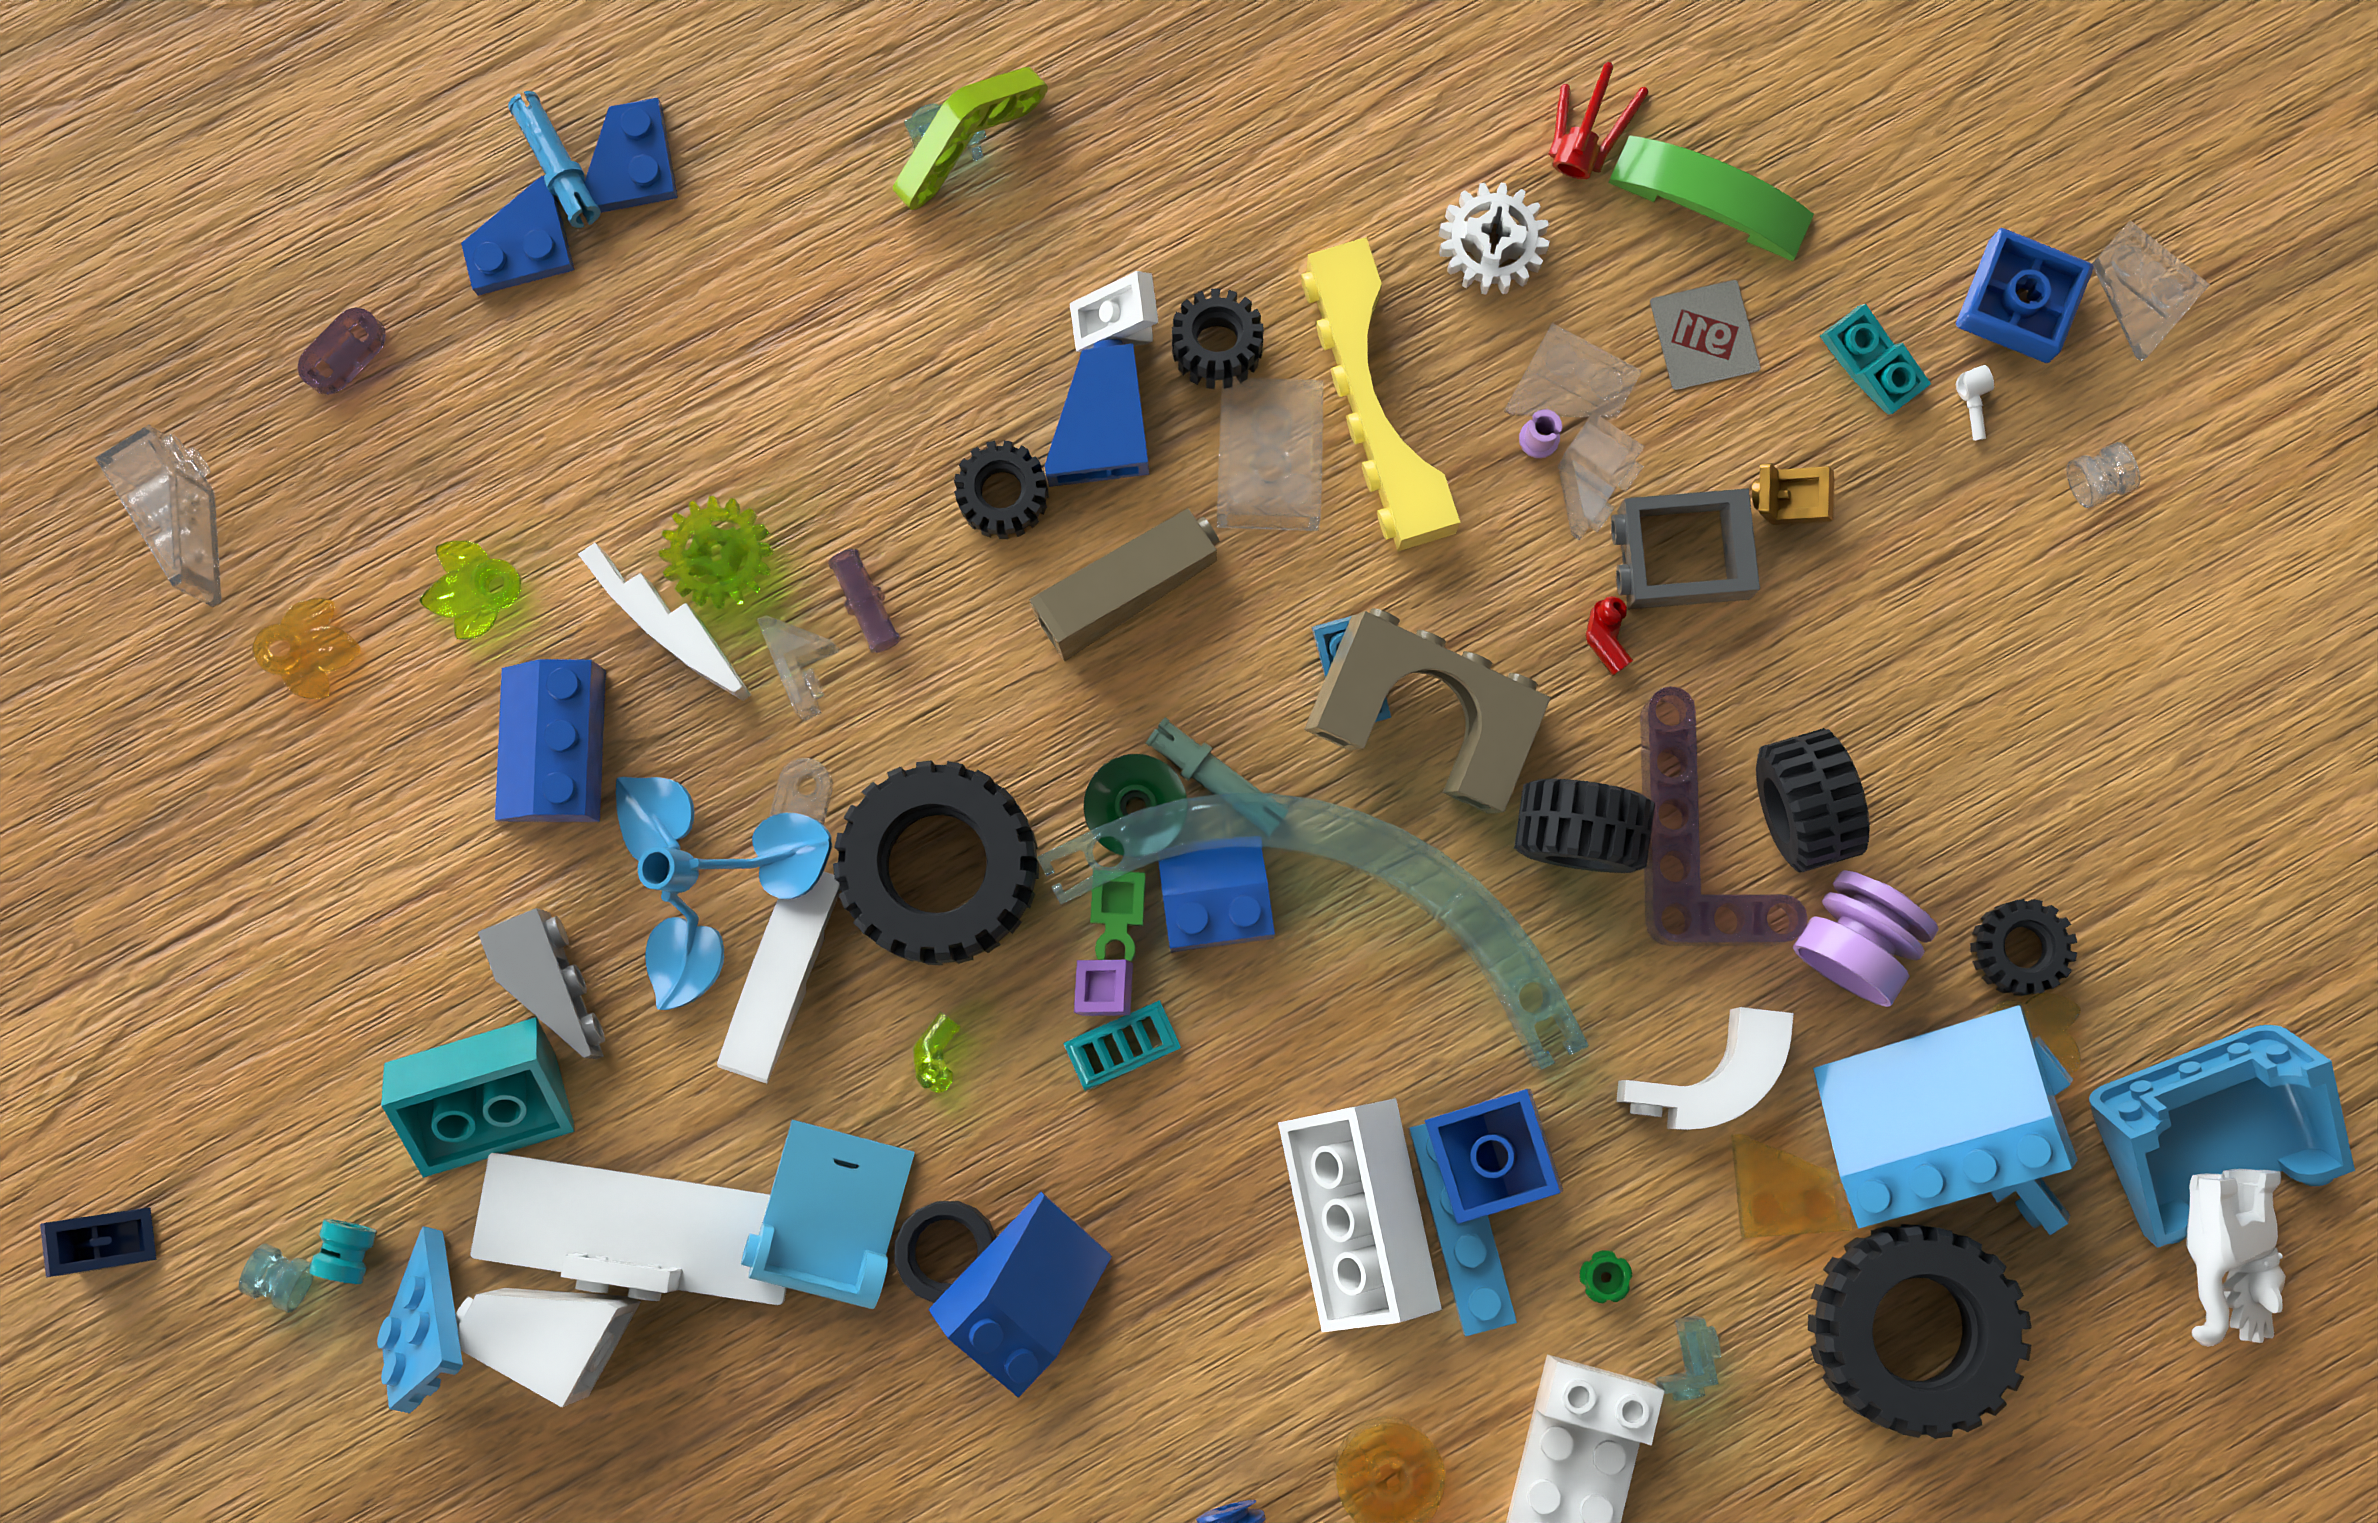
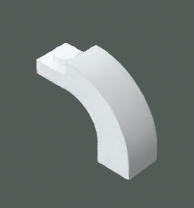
M1744 1007L1730 1009L1725 1054L1718 1067L1707 1078L1690 1086H1675L1631 1080L1618 1081L1616 1102L1631 1103L1630 1114L1662 1117L1663 1107L1669 1108L1667 1129H1703L1717 1126L1739 1117L1754 1107L1768 1093L1778 1079L1790 1048L1793 1013Z

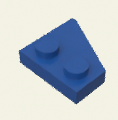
M658 98L620 104L608 108L584 181L587 190L595 204L598 205L601 213L678 198L663 108Z

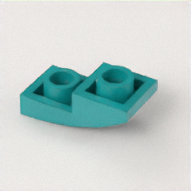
M1866 304L1857 306L1820 335L1822 341L1851 378L1888 415L1895 413L1931 385L1903 343L1894 345Z

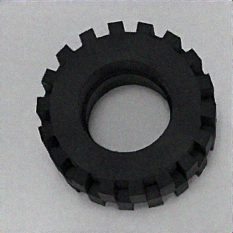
M1823 728L1761 746L1756 764L1759 799L1772 838L1778 850L1791 867L1800 873L1863 855L1868 848L1870 831L1867 802L1855 765L1839 739L1829 729Z
M1540 779L1523 785L1514 849L1527 858L1562 867L1610 873L1635 872L1647 867L1655 803L1638 792L1607 784L1570 779Z

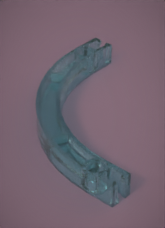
M1225 793L1186 798L1136 811L1097 827L1037 857L1046 876L1055 873L1051 865L1052 862L1078 852L1085 854L1087 864L1092 869L1093 874L1065 892L1060 883L1052 886L1060 905L1066 904L1112 880L1152 863L1195 852L1226 848H1267L1303 853L1340 863L1371 876L1406 896L1436 919L1462 945L1488 980L1534 1068L1542 1070L1555 1063L1549 1051L1543 1050L1534 1027L1537 1022L1546 1020L1551 1015L1566 1038V1041L1562 1043L1569 1055L1589 1046L1557 981L1539 950L1512 914L1474 876L1443 852L1404 829L1361 811L1317 799L1273 793ZM1114 838L1123 846L1124 856L1118 865L1108 868L1099 865L1095 861L1093 848L1101 839ZM1533 982L1541 988L1543 1002L1540 1008L1529 1013L1520 1005L1519 994L1526 984Z

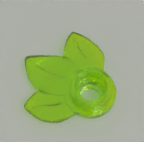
M449 541L439 544L435 548L436 554L447 574L433 583L419 601L424 607L439 616L455 618L454 632L458 640L480 637L494 626L499 610L510 606L519 596L521 590L520 575L516 568L507 561L490 559L484 549L477 543ZM497 577L503 578L504 586L502 590L498 593H490V582Z

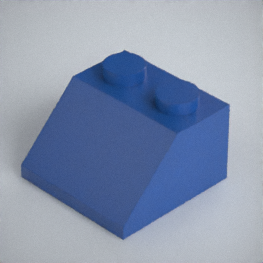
M1260 836L1171 847L1158 852L1171 953L1274 939V924Z
M1524 1089L1425 1120L1457 1224L1563 1192L1531 1089Z

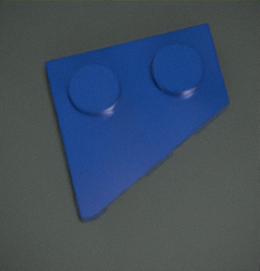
M545 175L540 176L461 242L472 290L478 296L575 270L557 196L551 194L544 183Z

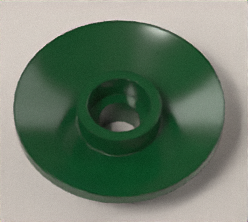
M1127 754L1105 763L1091 778L1084 796L1085 820L1094 838L1109 851L1125 857H1146L1162 851L1178 837L1187 816L1186 791L1177 773L1163 761L1144 754ZM1133 799H1140L1146 804V811L1140 817H1132L1126 811L1127 804Z

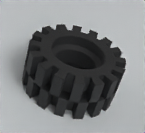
M1211 289V298L1205 299L1203 291L1194 294V305L1186 299L1181 304V313L1176 311L1172 327V355L1174 362L1178 361V370L1183 376L1190 371V381L1198 385L1203 377L1206 378V388L1215 389V380H1222L1223 387L1226 389L1233 387V377L1236 376L1241 384L1248 379V370L1254 373L1257 369L1259 358H1262L1264 329L1258 309L1251 311L1252 302L1248 298L1244 297L1240 303H1237V292L1229 290L1227 298H1220V289ZM1219 326L1232 330L1237 337V342L1229 350L1214 352L1203 348L1199 344L1198 336L1204 329Z
M1005 440L1003 446H996L995 441L986 442L988 448L980 451L977 446L970 451L972 457L969 460L963 458L959 464L961 471L960 474H955L954 479L956 501L968 524L974 530L976 528L981 530L982 535L991 538L992 534H996L999 539H1008V534L1016 533L1017 537L1025 534L1024 529L1029 525L1034 528L1039 523L1038 516L1040 513L1044 515L1046 511V498H1049L1045 473L1036 456L1032 457L1029 450L1021 445L1018 449L1014 447L1013 442ZM995 473H1010L1021 483V494L1018 500L1009 507H992L982 497V488L985 481Z
M2021 899L1996 906L1993 911L1986 912L1980 918L1983 920V923L1974 928L1972 935L1977 936V940L1974 943H1970V952H1977L1978 960L1973 961L1976 970L1982 969L1986 975L1982 979L1987 984H1996V990L2004 994L2014 993L2013 996H2025L2054 989L2061 984L2059 982L2061 978L2069 976L2072 969L2068 968L2069 962L2076 961L2077 952L2071 951V944L2077 943L2076 934L2068 935L2066 927L2070 926L2071 923L2067 917L2059 919L2056 916L2059 910L2054 906H2042L2043 901L2032 899L2025 901ZM2023 927L2030 929L2041 941V957L2030 968L2016 966L2006 955L2005 941L2008 934L2015 928Z

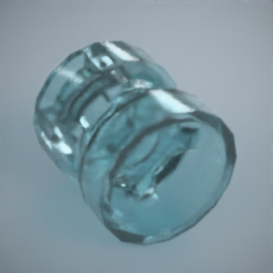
M262 1243L247 1261L239 1280L238 1289L241 1293L254 1299L262 1296L270 1297L275 1308L291 1313L303 1301L313 1281L314 1275L309 1273L311 1262L300 1257L288 1260V1258L283 1256L281 1249L267 1243Z

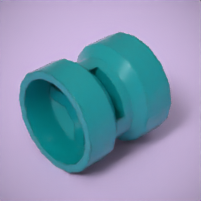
M324 1219L319 1234L323 1241L320 1252L313 1256L309 1273L337 1282L362 1284L367 1269L363 1259L366 1250L373 1247L377 1231L351 1222Z

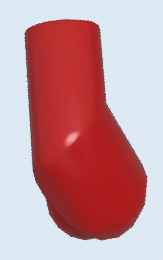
M1616 596L1606 597L1594 605L1590 611L1585 635L1588 645L1612 676L1633 662V659L1617 640L1622 619L1627 615V607Z

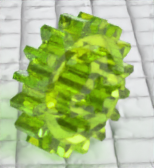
M709 496L707 508L701 509L694 500L690 501L689 510L691 515L685 518L675 512L672 518L678 525L676 531H662L661 535L671 544V548L658 551L659 557L665 562L672 563L663 571L664 576L669 581L679 580L675 590L682 597L687 596L693 591L692 601L697 606L702 607L708 597H711L713 605L717 609L724 608L725 597L731 596L739 605L744 603L741 591L748 587L750 590L758 593L760 587L754 580L757 574L770 575L771 569L761 561L762 557L774 554L770 544L760 542L770 534L764 524L753 526L758 516L751 508L744 510L739 515L740 504L736 499L730 498L725 508H721L718 499L715 496ZM723 521L738 526L739 529L732 527L728 530H723L715 527L713 522ZM695 533L690 547L685 550L688 539ZM719 544L722 547L720 549L722 558L718 561H713L710 558L713 556L711 547ZM748 555V559L745 566L738 574L737 571L739 569L742 558ZM705 575L716 577L720 584H706L692 577L697 576L701 578Z

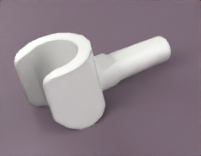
M1982 365L1962 373L1957 378L1955 384L1959 396L1967 402V408H1969L1973 441L1986 439L1982 411L1983 404L1980 395L1994 389L1992 373L1986 365Z

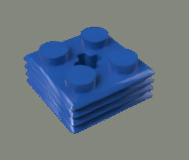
M2000 228L1988 241L1956 321V326L1959 329L2041 362L2049 363L2062 350L2094 266L2090 262L2010 230ZM2020 288L2028 291L2027 300L2030 301L2028 304L2022 302L2019 299V295L2016 294Z

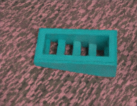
M1160 1000L1130 1013V1015L1122 1016L1063 1043L1086 1092L1181 1049ZM1148 1017H1151L1163 1045L1154 1049L1141 1022ZM1132 1026L1143 1050V1054L1136 1057L1133 1056L1122 1029ZM1111 1034L1124 1060L1123 1063L1116 1066L1103 1038ZM1092 1043L1105 1070L1096 1075L1083 1048Z

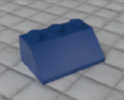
M538 659L502 668L495 821L600 822L606 670L593 660Z

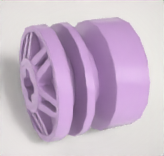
M1843 870L1839 872L1833 882L1834 888L1838 893L1829 892L1822 899L1824 907L1838 921L1834 922L1816 916L1810 918L1793 945V949L1805 963L1840 987L1874 1004L1885 1007L1891 1006L1910 977L1908 971L1893 955L1912 960L1921 959L1925 951L1919 941L1925 943L1932 941L1939 930L1937 923L1908 897L1891 886L1857 872Z

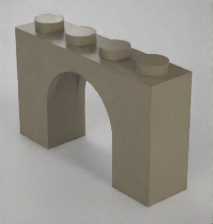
M1372 608L1370 613L1364 611L1351 616L1304 730L1349 751L1363 749L1385 697L1393 685L1410 673L1433 676L1448 685L1456 694L1463 707L1466 722L1464 741L1443 793L1488 814L1505 812L1551 697L1536 691L1538 684L1528 677L1516 673H1509L1508 677L1491 670L1492 662L1483 656L1464 651L1461 656L1444 648L1446 641L1433 633L1417 630V633L1414 634L1399 627L1400 619L1386 611Z

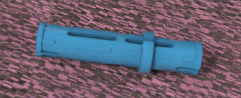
M524 91V95L530 104L528 107H526L520 94L515 95L508 103V108L511 114L514 115L545 173L544 183L551 194L557 195L573 227H584V223L579 215L580 213H583L589 225L593 224L599 218L601 211L584 184L585 176L580 164L571 160L543 109L537 93Z

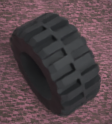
M931 760L916 762V768L909 770L898 767L887 772L889 777L887 780L879 785L872 782L862 791L865 797L857 807L851 804L844 816V819L848 821L844 833H837L834 848L839 851L838 863L833 864L834 879L840 884L842 893L839 894L844 908L850 912L855 920L853 923L863 934L887 951L912 962L918 961L927 965H943V963L949 962L960 964L974 960L973 956L984 951L989 953L1001 945L999 941L1009 932L1012 934L1022 923L1020 918L1026 908L1030 909L1035 897L1033 892L1036 879H1039V862L1037 861L1036 853L1038 847L1034 833L1027 821L1028 819L1015 799L1004 787H1000L985 773L979 770L974 772L966 769L963 764L947 761L946 765H935ZM934 815L954 817L972 827L982 840L987 859L985 877L976 894L964 905L941 913L921 911L907 904L896 892L889 873L891 850L901 833L914 822Z
M1901 1224L1900 1227L1884 1226L1871 1230V1235L1866 1238L1856 1237L1844 1245L1846 1253L1841 1258L1832 1257L1823 1270L1828 1274L1824 1284H1815L1811 1299L1818 1301L1816 1314H1808V1331L1815 1333L1816 1344L1810 1348L1815 1363L1822 1365L1826 1372L1822 1378L1831 1391L1838 1393L1844 1399L1843 1403L1852 1411L1864 1416L1871 1422L1902 1435L1917 1438L1921 1435H1928L1935 1439L1952 1437L1953 1430L1955 1429L1969 1432L1982 1426L1980 1416L1984 1413L1996 1416L2007 1405L2005 1400L2001 1398L2007 1388L2014 1391L2018 1390L2024 1376L2016 1373L2015 1370L2019 1358L2029 1361L2032 1346L2022 1342V1329L2032 1328L2028 1311L2019 1310L2016 1300L2021 1299L2024 1295L2016 1280L2007 1279L2003 1273L2007 1268L2006 1265L1996 1255L1982 1251V1244L1968 1236L1954 1234L1951 1230L1922 1225ZM1910 1278H1927L1947 1288L1958 1305L1962 1319L1961 1343L1955 1357L1941 1373L1924 1381L1902 1379L1890 1372L1880 1361L1873 1341V1321L1880 1301L1892 1287Z

